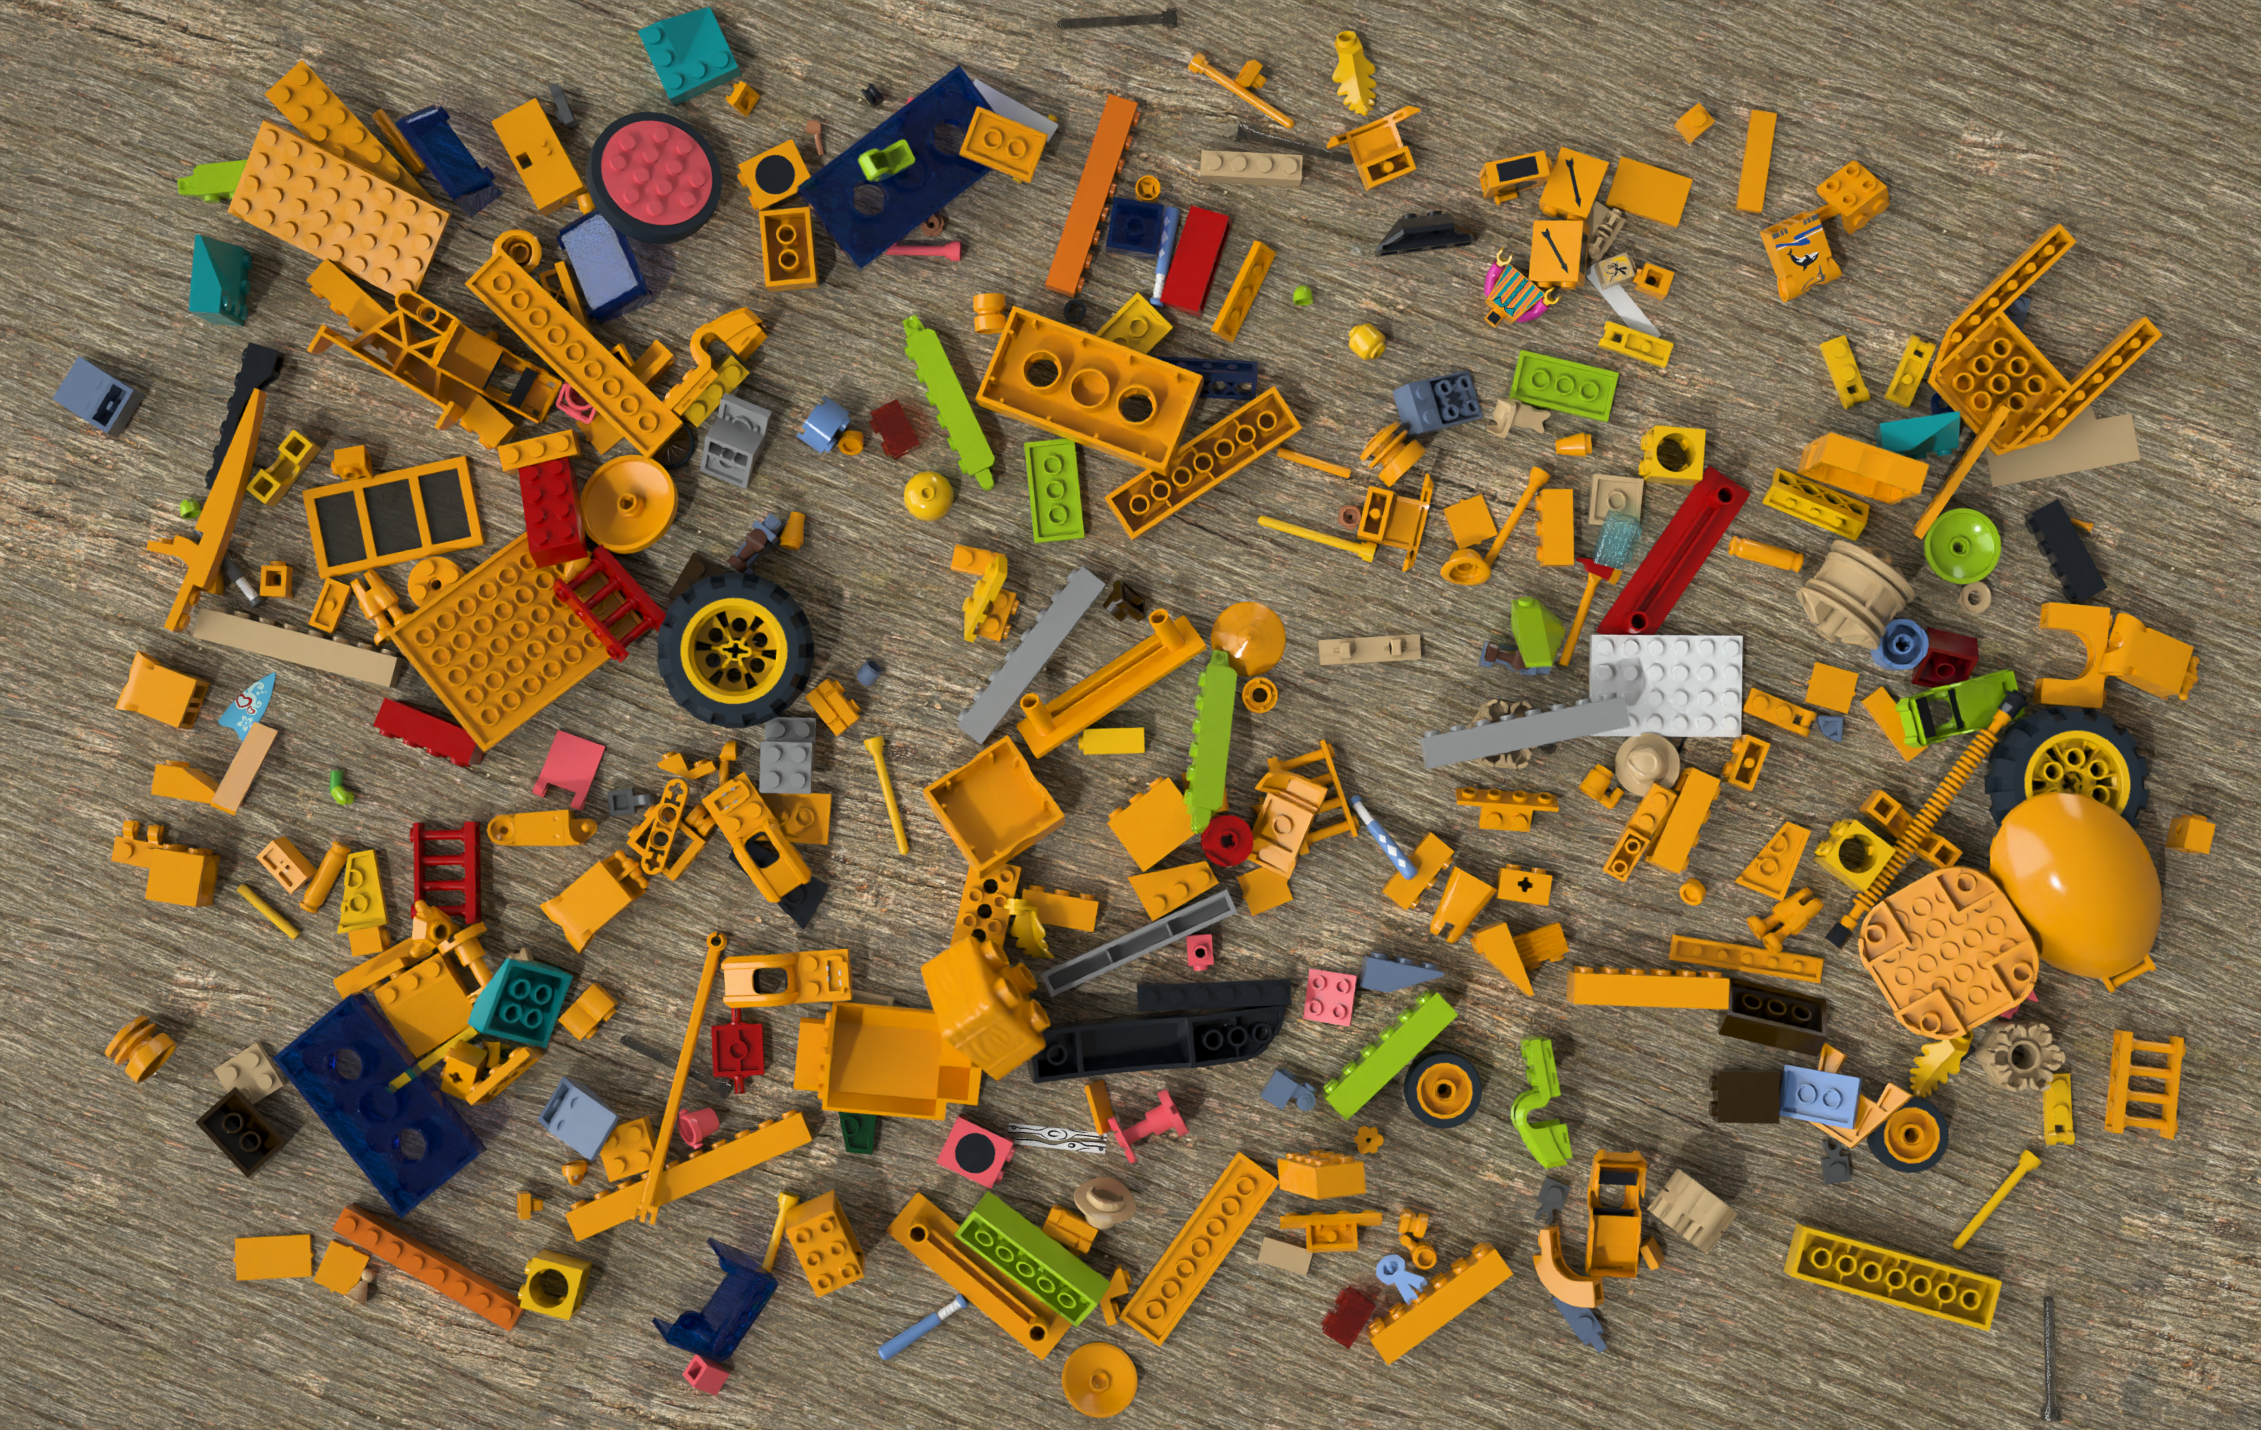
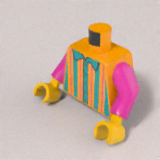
M1505 247L1499 250L1497 260L1493 262L1485 278L1484 293L1487 296L1485 303L1492 309L1484 320L1494 328L1503 319L1510 324H1513L1515 321L1525 323L1537 319L1551 307V304L1557 303L1562 298V295H1560L1558 298L1553 299L1550 293L1555 287L1544 293L1510 265L1509 262L1513 258V252L1509 258H1503L1501 253Z

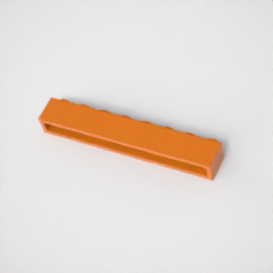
M1112 94L1108 95L1045 283L1048 290L1075 298L1076 292L1081 293L1085 278L1082 277L1084 268H1090L1093 254H1090L1092 244H1098L1101 231L1097 229L1100 221L1105 222L1109 211L1106 203L1108 197L1113 198L1117 187L1114 179L1116 173L1121 174L1125 160L1121 158L1124 149L1129 151L1133 136L1129 135L1132 126L1137 127L1141 112L1137 111L1138 103Z
M355 1203L343 1209L332 1228L337 1233L509 1332L516 1327L526 1310L519 1308L521 1300L518 1297Z

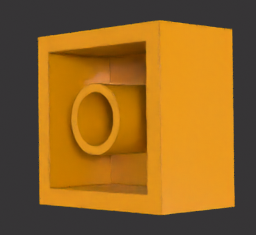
M649 1115L617 1124L609 1134L600 1152L609 1182L650 1169L657 1141Z

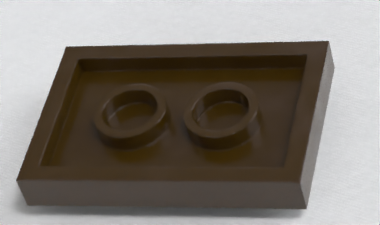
M693 552L668 596L676 600L692 584L709 576L729 572ZM725 611L716 615L724 628L729 626ZM741 617L733 622V627L736 631L743 620Z

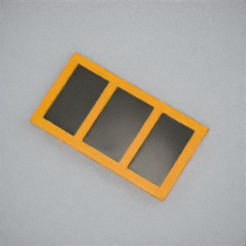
M466 456L373 475V479L370 480L364 477L302 491L319 572L318 575L321 580L327 577L342 576L485 545Z

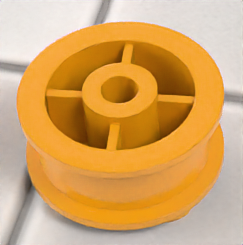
M426 558L420 561L409 575V595L413 602L421 608L464 577L466 573L459 565L446 558ZM441 582V588L437 590L436 586Z

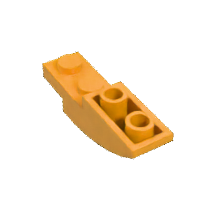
M1655 781L1652 783L1620 833L1602 871L1625 883L1650 843L1651 836L1676 798L1677 794Z

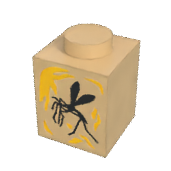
M1627 252L1600 261L1594 266L1602 290L1630 281L1635 276L1634 272H1636L1634 260L1631 257L1628 258Z

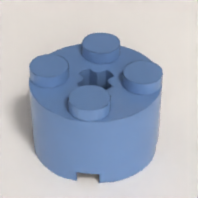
M826 395L822 397V400L825 401L823 406L817 404L803 424L802 428L806 430L802 435L798 432L796 436L821 454L824 450L828 453L837 442L834 436L838 430L844 432L852 420L848 417L850 413L848 410Z
M1897 619L1890 621L1885 627V635L1879 638L1880 646L1876 650L1870 649L1876 665L1890 671L1911 669L1922 661L1928 652L1929 642L1925 631L1914 621ZM1896 642L1902 643V648L1896 647Z

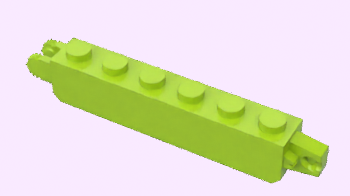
M247 160L197 165L193 170L194 175L177 179L178 193L181 196L199 197L205 203L221 202L220 199L226 198L232 200Z
M916 315L906 318L902 322L908 346L903 348L909 360L915 359L918 369L914 371L920 384L925 382L929 389L925 394L931 407L936 405L940 414L936 415V418L941 428L947 427L951 435L946 439L952 451L958 450L961 460L957 462L963 475L969 473L970 478L976 477L982 490L991 491L995 487L994 479L990 473V470L994 468L996 463L995 457L935 330L925 329Z
M1213 650L1209 663L1204 671H1200L1197 686L1201 687V691L1195 700V709L1198 710V717L1194 718L1192 733L1196 734L1195 742H1191L1189 756L1193 757L1192 765H1189L1187 769L1186 780L1190 781L1189 789L1185 791L1183 804L1187 805L1186 814H1191L1190 829L1196 834L1204 832L1205 828L1209 825L1210 818L1218 813L1223 804L1237 672L1229 667L1228 652Z

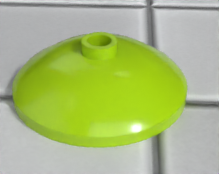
M1968 508L1953 509L1938 516L1926 532L1924 538V554L1928 565L1937 576L1954 584H1970L1985 578L1995 568L2001 553L2000 536L1993 522L1984 514ZM1955 543L1960 545V552L1954 550Z

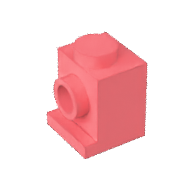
M1212 934L1187 935L1188 966H1193L1194 971L1209 970V965H1214ZM1198 948L1205 950V955L1201 958L1195 955V951Z

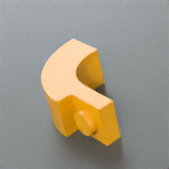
M175 535L174 540L158 537L157 542L148 540L146 550L177 556L189 567L199 543ZM221 568L211 590L200 588V592L223 596L224 579Z

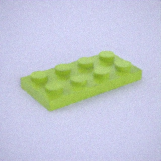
M1520 350L1509 398L1520 400L1523 404L1607 423L1619 373Z
M1056 439L1024 443L1034 544L1085 539L1075 442L1069 439Z

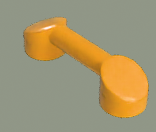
M737 740L727 741L720 753L719 787L729 781V761H737L738 759Z

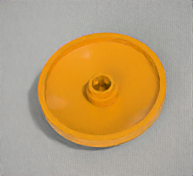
M625 455L606 462L588 479L580 497L584 530L599 546L603 544L608 551L614 553H635L652 546L666 534L677 513L678 491L672 476L658 462L651 458L648 460L642 455Z

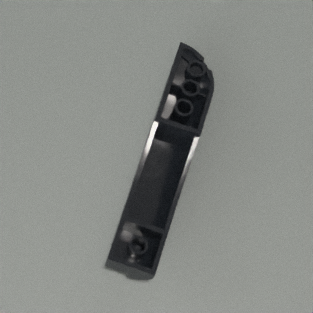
M1285 1005L1189 1009L1051 1024L1042 1031L1046 1044L1045 1048L1030 1060H1027L1028 1071L1032 1082L1036 1084L1114 1073L1177 1068L1192 1069L1247 1061L1266 1051L1275 1036H1278L1284 1021Z

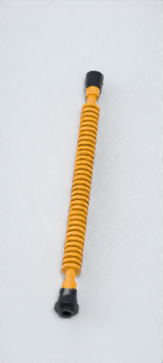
M2013 689L2012 692L2006 690L2004 693L2006 696L1997 707L1999 710L1993 716L1994 721L1987 730L1980 729L1979 733L1981 735L1977 734L1975 736L1977 740L1973 739L1971 741L1974 746L1969 744L1967 747L1970 752L1965 750L1963 752L1965 756L1961 755L1959 757L1962 762L1957 760L1955 764L1958 767L1953 766L1951 768L1955 773L1951 771L1947 773L1950 778L1945 776L1943 780L1946 783L1941 782L1939 784L1943 789L1939 787L1935 789L1939 794L1933 792L1931 796L1934 799L1929 797L1927 801L1931 805L1928 803L1923 805L1927 810L1921 808L1920 813L1923 815L1917 813L1915 817L1919 821L1913 819L1911 822L1915 826L1909 824L1908 828L1911 831L1907 829L1904 831L1907 837L1901 835L1900 839L1903 842L1897 840L1896 844L1899 847L1893 845L1896 851L1869 888L1866 891H1861L1864 893L1863 895L1860 893L1856 895L1860 900L1856 898L1852 900L1856 905L1848 916L1844 915L1841 921H1837L1827 933L1825 938L1842 950L1852 936V931L1858 924L1856 922L1864 910L1868 913L1871 911L1867 907L1868 905L1871 907L1875 906L1872 900L1878 902L1879 898L1876 895L1880 897L1883 895L1879 890L1881 889L1884 892L1887 890L1884 884L1890 886L1891 883L1888 879L1891 881L1895 879L1891 874L1897 876L1899 872L1895 869L1897 868L1901 871L1903 867L1900 863L1903 865L1907 863L1903 858L1909 860L1911 856L1907 853L1913 855L1915 851L1911 848L1913 847L1917 850L1919 847L1915 842L1919 844L1923 842L1919 837L1926 838L1927 835L1923 831L1929 834L1931 830L1927 826L1933 828L1935 825L1931 821L1938 822L1935 815L1941 818L1943 814L1939 810L1942 812L1946 811L1943 805L1949 807L1950 803L1947 800L1951 802L1954 800L1951 794L1954 796L1958 795L1956 790L1961 791L1962 789L1959 784L1963 786L1966 784L1963 779L1967 781L1970 779L1968 774L1973 775L1974 771L1972 769L1976 770L1978 768L1975 763L1980 765L1982 763L1981 759L1986 757L1984 753L1988 754L1990 752L1987 747L1992 749L1994 747L1993 743H1997L1998 739L1995 735L2001 727H2005L2011 719L2014 720L2022 708L2028 706V703L2025 701L2027 697L2016 689Z

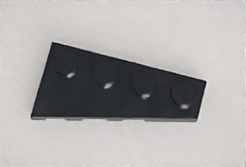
M755 842L745 847L759 868L778 856ZM732 850L728 858L749 877ZM812 875L809 883L801 884L783 896V900L777 904L805 930L830 885Z

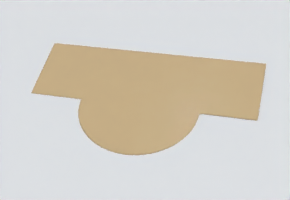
M2090 404L2052 440L1995 456L1987 446L1985 447L1992 487L2141 460L2132 413L2096 420Z

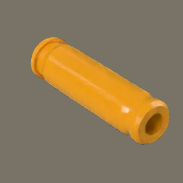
M1733 536L1730 539L1727 553L1731 556L1736 555L1738 558L1784 570H1793L1795 573L1801 570L1804 562V555L1802 553L1797 554L1792 550L1746 538L1740 539L1738 536Z
M339 841L332 842V847L326 853L307 888L303 901L299 903L301 908L313 914L319 912V907L325 901L344 866L348 853H351L349 846Z

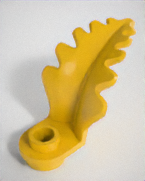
M1343 31L1336 36L1334 42L1339 56V63L1332 75V79L1335 83H1342L1337 91L1338 95H1348L1343 101L1344 105L1351 103L1349 106L1350 111L1355 110V114L1361 113L1363 116H1366L1369 111L1373 110L1371 106L1375 105V102L1371 99L1376 98V94L1369 89L1375 88L1377 83L1369 78V76L1374 74L1376 69L1364 56L1363 47L1356 33L1353 31Z
M1007 899V905H1004V909L1009 910V915H1016L1010 928L1011 935L1019 938L1015 943L1018 948H1026L1023 953L1025 955L1031 954L1032 958L1054 959V954L1047 950L1049 949L1048 944L1042 939L1046 937V931L1038 918L1037 907H1029L1028 900Z
M1972 1030L1960 1037L1935 1043H1926L1921 1047L1925 1056H1917L1913 1059L1920 1068L1910 1069V1073L1915 1075V1077L1909 1078V1081L1914 1084L1910 1086L1914 1091V1096L1925 1098L1926 1094L1930 1096L1932 1094L1931 1088L1934 1091L1938 1090L1937 1081L1942 1084L1948 1082V1072L1954 1075L1959 1073L1961 1058L1968 1052L1974 1036Z

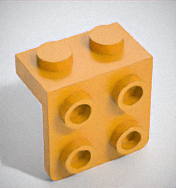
M1855 160L1850 161L1816 188L1817 194L1841 214L1843 229L1850 235L1857 229L1863 228L1869 220L1877 214L1884 212L1890 205L1887 186Z

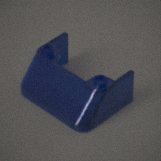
M433 104L402 116L395 122L396 126L448 195L470 217H473L503 194L501 189L493 182L496 177L488 166L481 167L451 128L448 122L451 117L442 106L437 108Z
M709 1237L707 1243L719 1257L721 1269L727 1272L725 1278L701 1313L693 1310L686 1311L678 1317L674 1324L654 1317L652 1322L669 1345L717 1362H722L734 1353L775 1293L778 1283L769 1271L741 1250Z

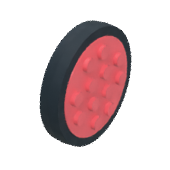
M638 112L623 116L612 122L596 139L587 163L586 180L588 191L599 213L619 232L646 243L668 244L692 236L711 218L721 194L722 176L720 165L709 143L693 127L667 114Z

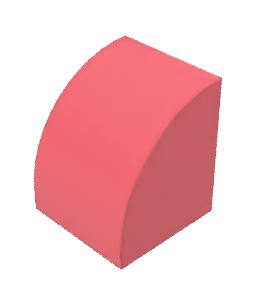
M696 1353L682 1375L694 1388L716 1396L730 1374L716 1362Z

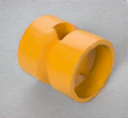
M986 293L973 296V310L978 313V316L974 318L975 333H1002L1007 322L1006 316L1002 314L1006 310L1005 295Z

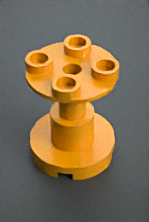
M483 921L453 935L454 937L451 938V941L445 940L437 946L442 956L455 951L463 967L469 965L481 988L466 997L471 1004L475 1003L478 996L493 977L482 958L486 955V952L478 940V937L488 931Z

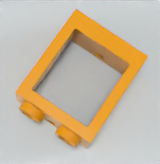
M660 803L657 806L651 805L644 814V817H646L644 822L640 826L636 824L627 835L630 839L626 843L641 856L644 854L645 847L638 841L654 823ZM668 807L664 809L662 815L670 822L675 820L676 814ZM682 819L678 828L694 841L671 869L666 865L662 871L673 882L678 881L709 843L696 830L685 824ZM656 856L653 859H648L655 867L660 866Z

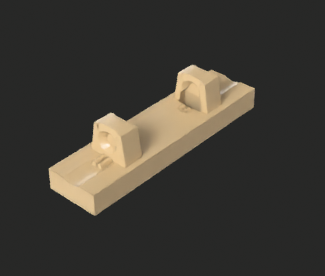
M1420 634L1318 640L1320 666L1421 660ZM1389 642L1391 643V646H1392L1391 655H1390Z

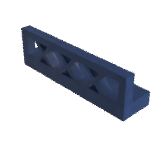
M1157 356L1159 360L1203 376L1204 385L1198 398L1253 400L1256 398L1257 361ZM1219 381L1223 382L1226 387L1222 390H1214L1210 385ZM1240 383H1251V392L1239 391L1236 386Z

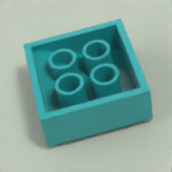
M710 6L660 20L638 31L674 107L742 75Z
M195 234L188 311L215 325L243 327L244 320L248 317V307L245 304L246 295L250 293L248 270H251L253 263L250 252L237 245Z
M1960 412L1880 423L1874 431L1876 447L1905 457H1911L1914 460L1926 459V454L1937 453V457L1952 455V450H1956L1959 447Z
M507 958L476 999L467 1024L481 1033L546 1048L573 976L551 965Z

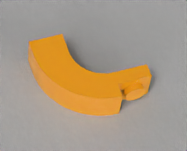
M1550 1225L1539 1230L1538 1245L1541 1248V1252L1533 1255V1262L1544 1286L1555 1297L1572 1306L1595 1308L1604 1303L1602 1277L1581 1276L1573 1272L1565 1263L1561 1251L1559 1225Z

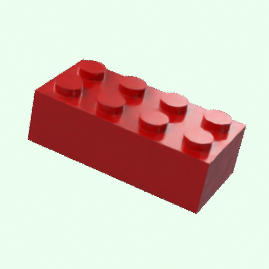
M564 457L518 468L529 553L538 569L588 557L577 477L569 458Z
M384 698L373 724L374 727L380 729L379 734L392 739L404 738L402 743L414 748L424 749L426 747L428 748L426 753L439 758L451 757L450 762L461 767L466 766L470 768L471 765H480L484 752L462 725L401 700Z

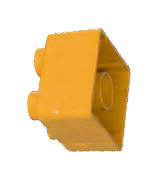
M967 936L921 965L920 969L942 1037L992 1078L999 1081L1045 1048L1046 1044L1042 1031L1050 1026V1020L1042 1006L1036 1000L1031 1001L1029 993L1037 989V983L1028 968L1022 963L1017 964L1013 968L1008 966L1009 960L1006 953L994 939H990L982 944L975 937Z

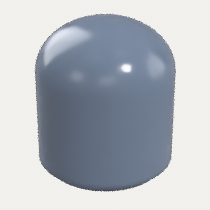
M867 660L858 670L857 679L862 685L871 686L882 674V669L876 662Z

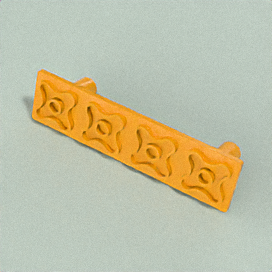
M1157 609L1149 616V622L1155 634L1048 704L1044 705L1035 693H1028L1023 696L1020 706L1027 717L1017 723L1016 727L1037 759L1041 758L1206 650V644L1186 616L1182 615L1173 621L1165 609Z
M917 1192L889 1225L886 1232L1036 1357L1044 1360L1072 1324L954 1236L960 1225L923 1194Z

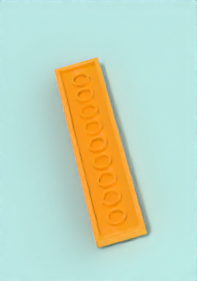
M501 248L465 283L479 299L648 460L684 425L667 406Z

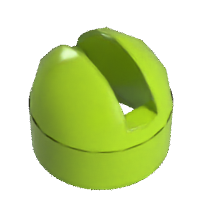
M1301 285L1294 290L1293 304L1306 306L1313 303V293L1308 286Z
M190 498L188 502L184 499L180 503V513L183 519H192L201 515L202 509L197 500Z

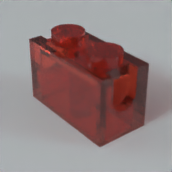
M897 399L870 412L873 419L869 420V423L875 434H881L884 442L880 443L887 457L892 455L893 459L897 460L921 448Z
M1348 1285L1346 1290L1341 1289L1336 1296L1334 1302L1337 1304L1333 1311L1330 1312L1328 1310L1322 1318L1321 1324L1323 1326L1321 1329L1325 1335L1345 1348L1350 1349L1375 1310L1376 1304Z

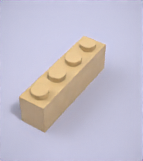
M1202 150L1200 182L1300 187L1303 155Z

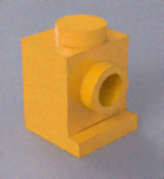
M1646 262L1642 269H1636L1635 276L1632 279V282L1636 283L1634 290L1656 297L1662 301L1667 296L1675 273ZM1646 279H1653L1654 286L1648 285Z
M364 445L334 450V460L331 461L334 475H340L342 480H354L366 476L368 480L373 479L372 457Z
M270 561V565H261L260 596L268 598H293V568L286 566V562ZM281 575V584L278 585L276 578Z

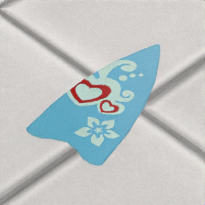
M274 672L262 678L241 693L220 717L218 723L224 727L234 729L239 738L244 741L253 722L259 723L266 711L272 695L276 673Z

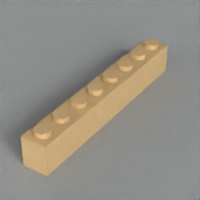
M210 605L209 609L200 607L193 637L391 688H396L404 659L396 657L397 652L382 648L381 653L371 651L373 647L371 645L357 642L356 647L347 645L348 639L333 636L332 640L323 638L324 633L308 630V633L304 634L298 632L299 627L285 623L283 628L274 626V620L259 617L257 622L249 619L250 614L235 611L234 615L226 614V608Z

